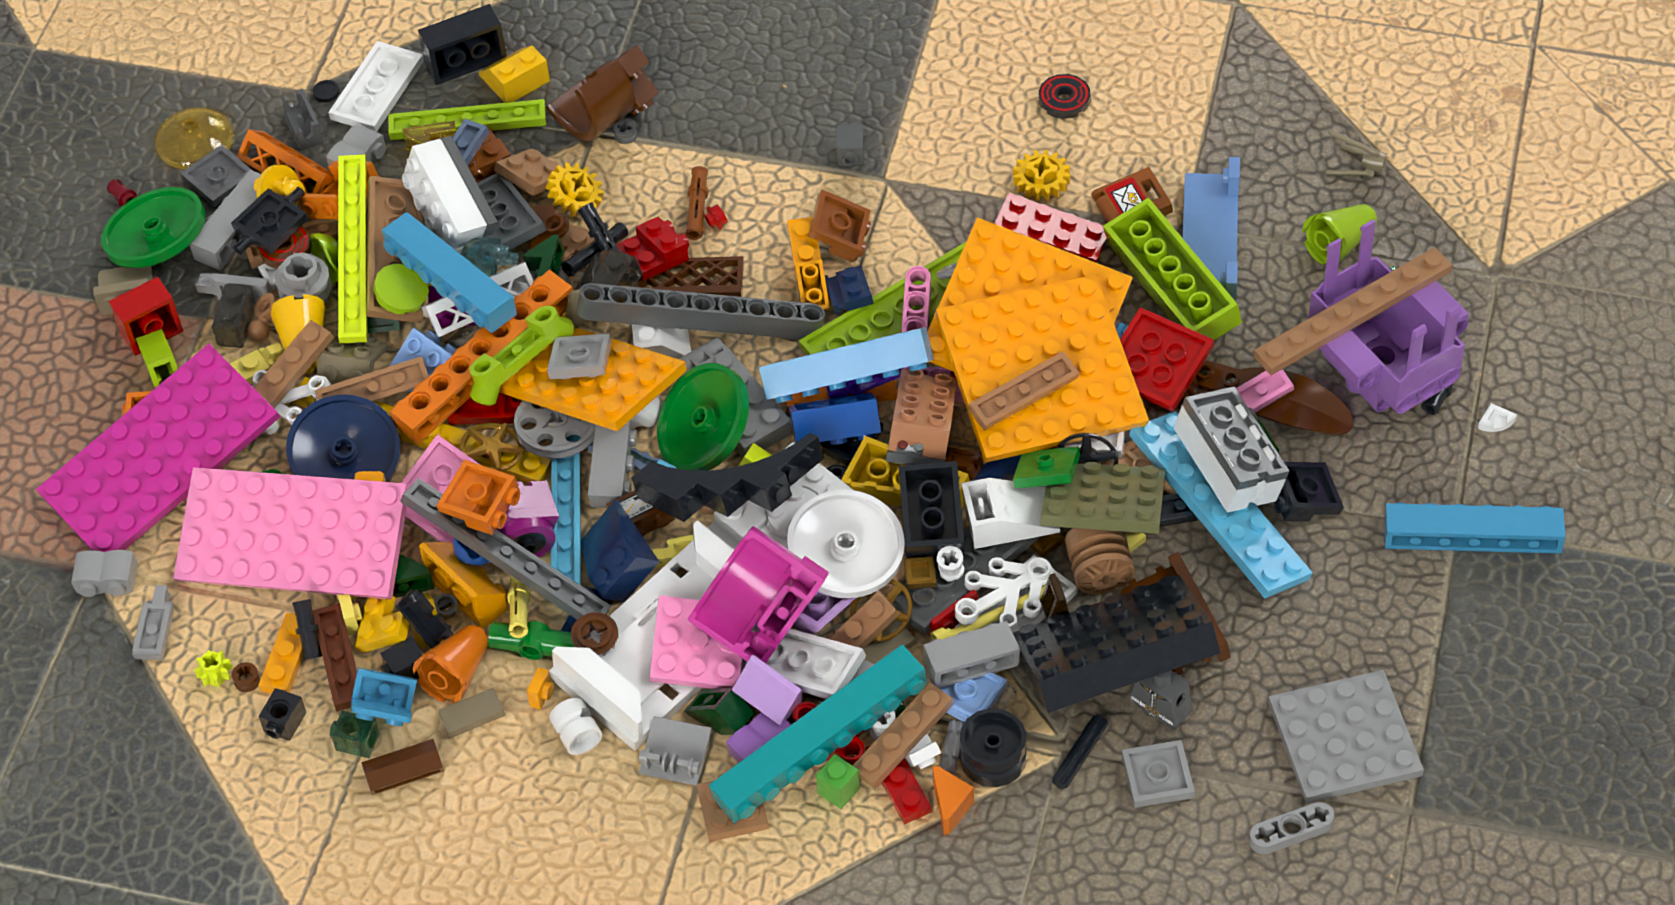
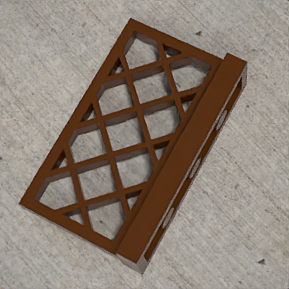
M743 256L689 258L688 261L673 267L682 269L677 274L670 272L669 270L672 269L670 268L644 281L634 273L633 287L643 288L649 284L652 287L647 288L743 297ZM727 266H738L730 273L724 270ZM699 267L709 268L704 273H700L696 270ZM717 273L722 277L716 282L709 279ZM689 274L695 277L689 283L682 280ZM662 275L668 278V280L661 284L655 281ZM701 283H704V284L707 285V286H698V285H700ZM674 284H677V285L680 286V287H671V286L674 285Z

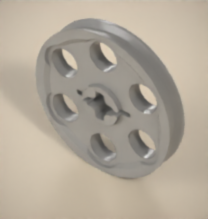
M524 400L516 410L514 425L517 439L527 451L534 455L553 459L565 458L583 451L594 441L596 424L587 421L582 422L578 418L548 408L535 409L533 408L535 404ZM528 422L536 424V426L530 430H525L522 428V426ZM571 435H579L581 437L576 442L566 440ZM543 439H550L553 441L552 444H550L549 446H541L538 444Z

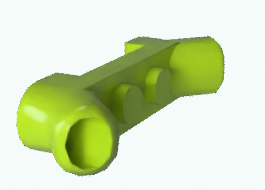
M543 306L525 318L528 328L494 357L484 353L471 364L469 371L474 380L470 392L471 398L483 405L492 406L496 404L500 387L504 382L536 357L555 338L573 336L574 325L572 321L567 317L559 316L556 308L553 306Z

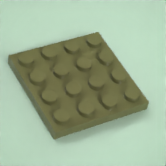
M1097 462L1077 464L1072 483L1046 486L1041 512V526L1159 534L1165 470L1158 469L1155 466H1144L1142 468L1129 467L1126 464L1110 466L1100 465Z

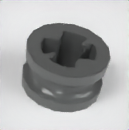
M622 118L613 125L614 137L617 142L629 144L636 140L638 133L634 120Z

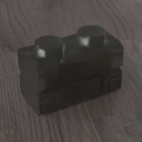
M227 283L223 288V296H221L212 330L217 345L242 348L248 334L247 328L253 318L256 301L253 297L251 286Z

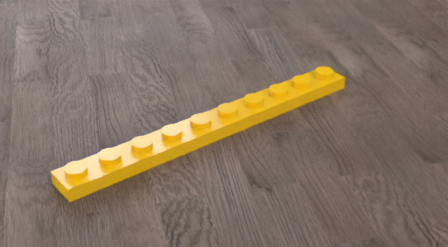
M305 377L299 387L308 384L311 378ZM310 395L294 400L293 403L306 408L317 400ZM379 401L374 402L391 417L390 411L394 406ZM442 423L417 445L397 429L401 441L425 449L439 435L460 450L461 439L467 432ZM469 437L465 445L466 453L478 448L480 443L473 437ZM524 451L521 460L515 466L500 472L515 476L516 480L525 483L544 481L551 470V459ZM503 452V455L500 457L501 466L513 462L518 453ZM482 455L472 458L480 465L493 468L491 460L485 459Z

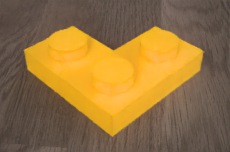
M392 596V600L367 598L355 643V648L361 653L406 641L410 623L400 611L392 613L396 600L394 596Z

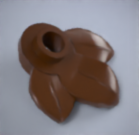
M533 206L534 212L544 223L546 231L528 240L531 242L530 250L552 235H559L560 238L563 237L570 227L568 219L564 215L557 213L553 206Z

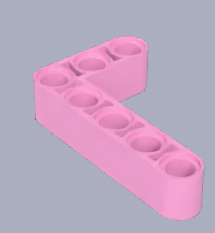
M914 266L907 271L905 277L902 332L926 327L928 332L931 304L930 272L923 266ZM919 280L924 282L922 285L913 284V282ZM916 305H919V306H922V307H923V308L920 309V310H912V309H911L913 306H916ZM943 367L920 369L926 376L934 377L938 373H944L952 378H956L953 371ZM957 382L954 402L965 403Z

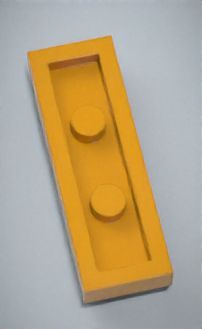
M286 612L258 685L261 692L272 693L275 688L289 693L291 691L304 656L299 634L296 635L295 629L298 626L296 616L293 613Z

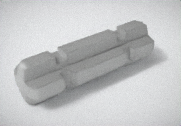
M957 720L949 722L948 734H946L942 752L943 756L939 767L953 775L956 772V763L959 759L960 732L964 724L963 721Z

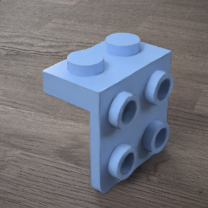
M413 328L390 366L422 356L428 376H430L436 367L445 363L458 348L449 343L447 345L441 343L442 337H438L430 329L427 332H423Z

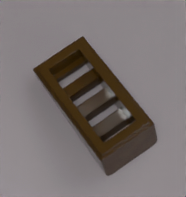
M1056 573L1049 575L1040 599L1046 619L1053 615L1070 613Z

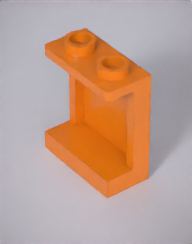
M334 161L328 166L334 181L320 194H305L299 200L301 210L307 214L308 219L338 220V161ZM366 162L367 198L369 177H379L372 162Z

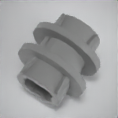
M294 252L277 268L275 284L280 299L294 295V300L303 299V294L317 296L324 301V304L330 299L333 291L332 281L329 277L327 265L320 258L307 253Z

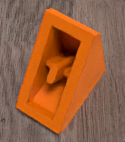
M936 766L932 767L933 785L943 834L946 835L952 832L974 804V787L941 767Z

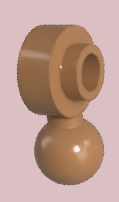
M271 293L262 295L255 304L254 314L258 318L252 321L247 328L248 336L254 341H263L269 335L267 323L272 321L271 306L279 300V298Z

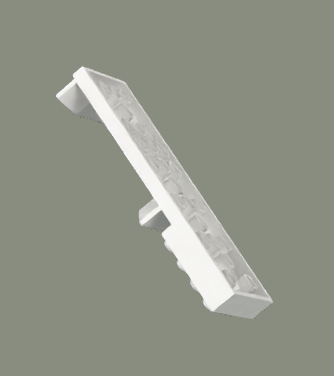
M819 463L790 486L792 496L773 512L747 501L729 517L715 511L714 522L708 528L697 520L693 523L694 540L610 615L616 622L619 633L615 648H611L603 656L601 654L597 655L590 648L556 647L552 650L553 667L549 670L551 680L572 698L582 699L596 719L631 749L636 751L648 740L654 716L670 719L703 689L700 687L668 684L679 693L677 697L671 700L659 690L665 683L649 681L659 595L700 600L752 526H755L787 548V534L790 522L804 503L828 491L853 489ZM681 567L687 571L682 578L675 574ZM757 623L751 632H757L760 629ZM593 630L590 633V638L600 643V634L602 633H597Z

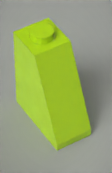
M162 329L136 338L154 388L178 370Z

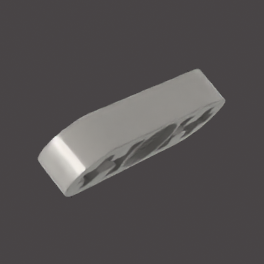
M1316 802L1254 825L1250 831V847L1258 854H1269L1327 833L1333 826L1334 811L1330 805ZM1315 814L1325 817V822H1321L1320 819H1314ZM1292 822L1296 823L1301 830L1296 834H1289L1283 829V826L1286 823ZM1262 834L1265 838L1269 837V842L1265 843L1263 839L1258 840V836Z

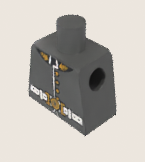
M1172 670L1136 682L1129 697L1130 702L1174 731L1193 711L1189 683Z

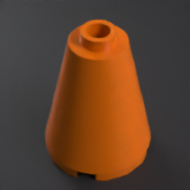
M467 625L419 656L413 666V673L417 671L420 677L417 681L419 686L429 696L440 702L448 699L453 700L452 703H456L461 700L488 647L486 632L481 627Z

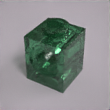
M343 710L338 720H335L330 728V738L333 740L336 751L370 758L380 735L375 718L373 721L357 718L355 713Z

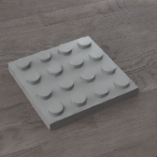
M1384 670L1269 696V707L1305 803L1423 776L1424 769Z

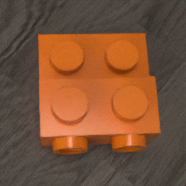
M464 459L436 506L439 512L464 520L467 527L493 535L496 528H503L507 519L506 511L510 505L515 506L518 503L521 493L515 476Z

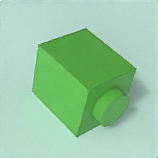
M834 754L816 775L817 793L842 810L860 789L859 770Z

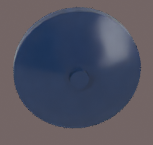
M355 395L328 396L310 404L293 422L286 443L287 461L292 475L354 480L355 473L381 471L384 473L385 482H390L396 473L400 461V438L391 417L376 403Z

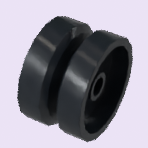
M994 708L977 711L967 718L960 732V762L964 773L973 782L986 787L1008 785L1019 778L1026 765L1027 734L1023 723L1014 714L1003 709Z

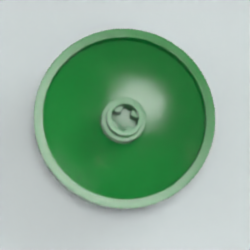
M166 187L146 192L124 204L111 216L101 235L102 247L108 258L113 263L122 267L142 268L161 263L183 251L196 239L205 223V209L198 196L185 188Z
M705 363L686 372L673 385L663 402L657 423L658 446L667 463L682 470L709 471L720 465L733 452L743 435L749 414V395L740 375L724 365Z

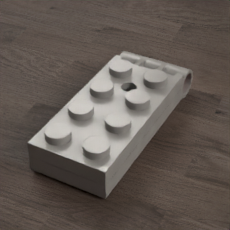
M716 337L679 358V360L685 361L686 372L701 364L718 363L734 370L743 379L749 395V414L743 435L735 447L742 458L753 443L765 450L792 434L791 420L773 399H766L762 386L719 338Z

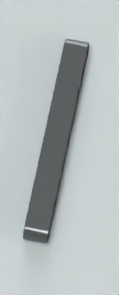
M588 283L581 287L577 305V314L589 321L789 339H802L821 328L825 316L822 307L812 303Z

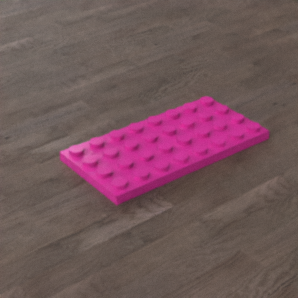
M208 343L36 488V490L92 551L126 550L188 497L193 467L222 468L277 421L280 415Z

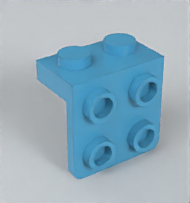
M358 667L351 698V712L356 713V717L363 720L373 721L374 717L384 718L387 724L394 726H403L404 722L411 723V706L417 679Z

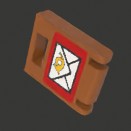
M1150 167L1095 189L1091 193L1106 223L1149 197L1147 191L1151 190V187L1158 197L1152 202L1164 216L1173 213L1172 203Z

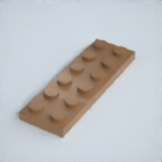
M370 176L368 180L366 316L421 323L423 319L422 308L414 313L411 311L405 312V314H395L383 308L377 302L375 292L373 293L374 281L377 273L382 268L391 264H403L401 259L396 255H390L384 248L382 229L406 212L423 224V215L421 211L416 209L410 190L406 189L403 181L399 179Z

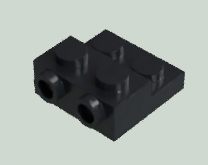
M1284 462L1289 469V473L1277 500L1274 502L1275 511L1282 514L1284 521L1310 522L1314 514L1339 515L1344 506L1326 462Z

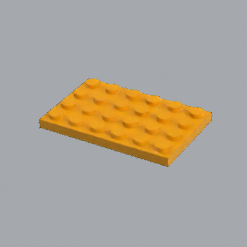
M574 327L573 336L596 334ZM611 338L612 343L605 375L549 379L547 369L554 344L553 341L516 374L504 382L500 387L499 393L618 431L684 374L687 368L685 361Z

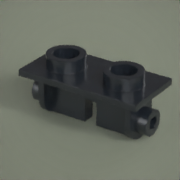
M409 589L395 606L431 649L442 640H446L453 635L451 631L452 626L439 613L432 614L435 608L422 591L418 592L416 589Z

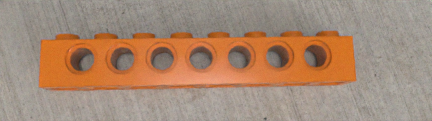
M551 270L537 277L527 290L514 298L516 316L493 333L485 327L479 329L472 339L464 346L459 347L445 363L437 366L427 379L418 383L408 396L394 405L390 414L396 428L417 445L421 443L471 398L470 392L474 381L469 371L471 364L484 353L494 357L528 328L525 318L538 308L553 306L556 308L558 315L562 316L566 312L569 292L573 291V287Z

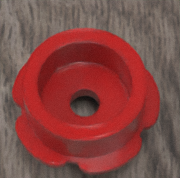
M718 204L706 208L707 213L704 214L708 225L711 228L717 226L721 230L722 226L728 223L723 210Z

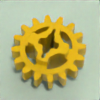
M1034 150L1033 156L1025 153L1024 160L1017 159L1016 166L1013 167V185L1017 186L1018 193L1025 191V198L1027 199L1035 196V201H1039L1040 197L1050 201L1051 195L1059 198L1060 191L1066 192L1067 184H1070V165H1066L1065 158L1058 160L1057 152L1048 155V150H1044L1043 154H1039L1037 150Z
M565 162L563 168L558 165L551 172L545 189L550 190L547 197L555 199L552 204L554 207L560 205L562 213L568 210L571 217H574L578 210L586 204L593 202L595 208L599 207L604 191L600 189L603 183L595 181L597 174L592 173L590 175L588 173L589 167L586 166L582 170L579 167V163H575L574 167H571L568 162Z

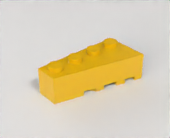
M865 436L841 481L854 491L871 495L884 504L901 506L899 466L904 464L887 462L888 444ZM958 470L960 500L962 509L963 496L961 483L970 481L969 475L967 473Z

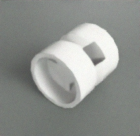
M567 699L551 711L549 716L550 722L556 732L561 733V741L571 755L584 754L597 746L601 741L602 732L596 721L591 717V713L582 699Z

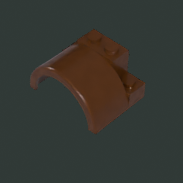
M636 45L613 62L609 60L545 108L571 135L583 141H593L629 113L634 116L638 112L647 109L654 103L652 98L659 92L642 68L649 61L638 45Z

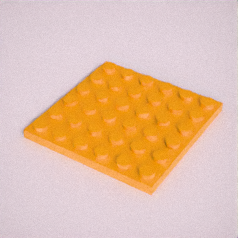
M977 217L938 308L1096 274L1111 317L1115 323L1133 277ZM934 315L927 332L934 360L929 362L954 372Z
M1096 274L936 309L935 317L985 463L1057 447L1064 438L1076 433H1092L1105 436L1131 430L1132 428L1144 427L1149 423ZM1064 351L1079 372L1076 380L985 431L981 428L968 410L969 403ZM1082 437L1072 439L1065 444L1082 441Z

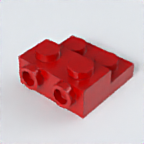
M659 216L636 226L635 236L616 244L629 268L643 281L689 260L688 248L690 245L684 233L678 235L671 221H663Z

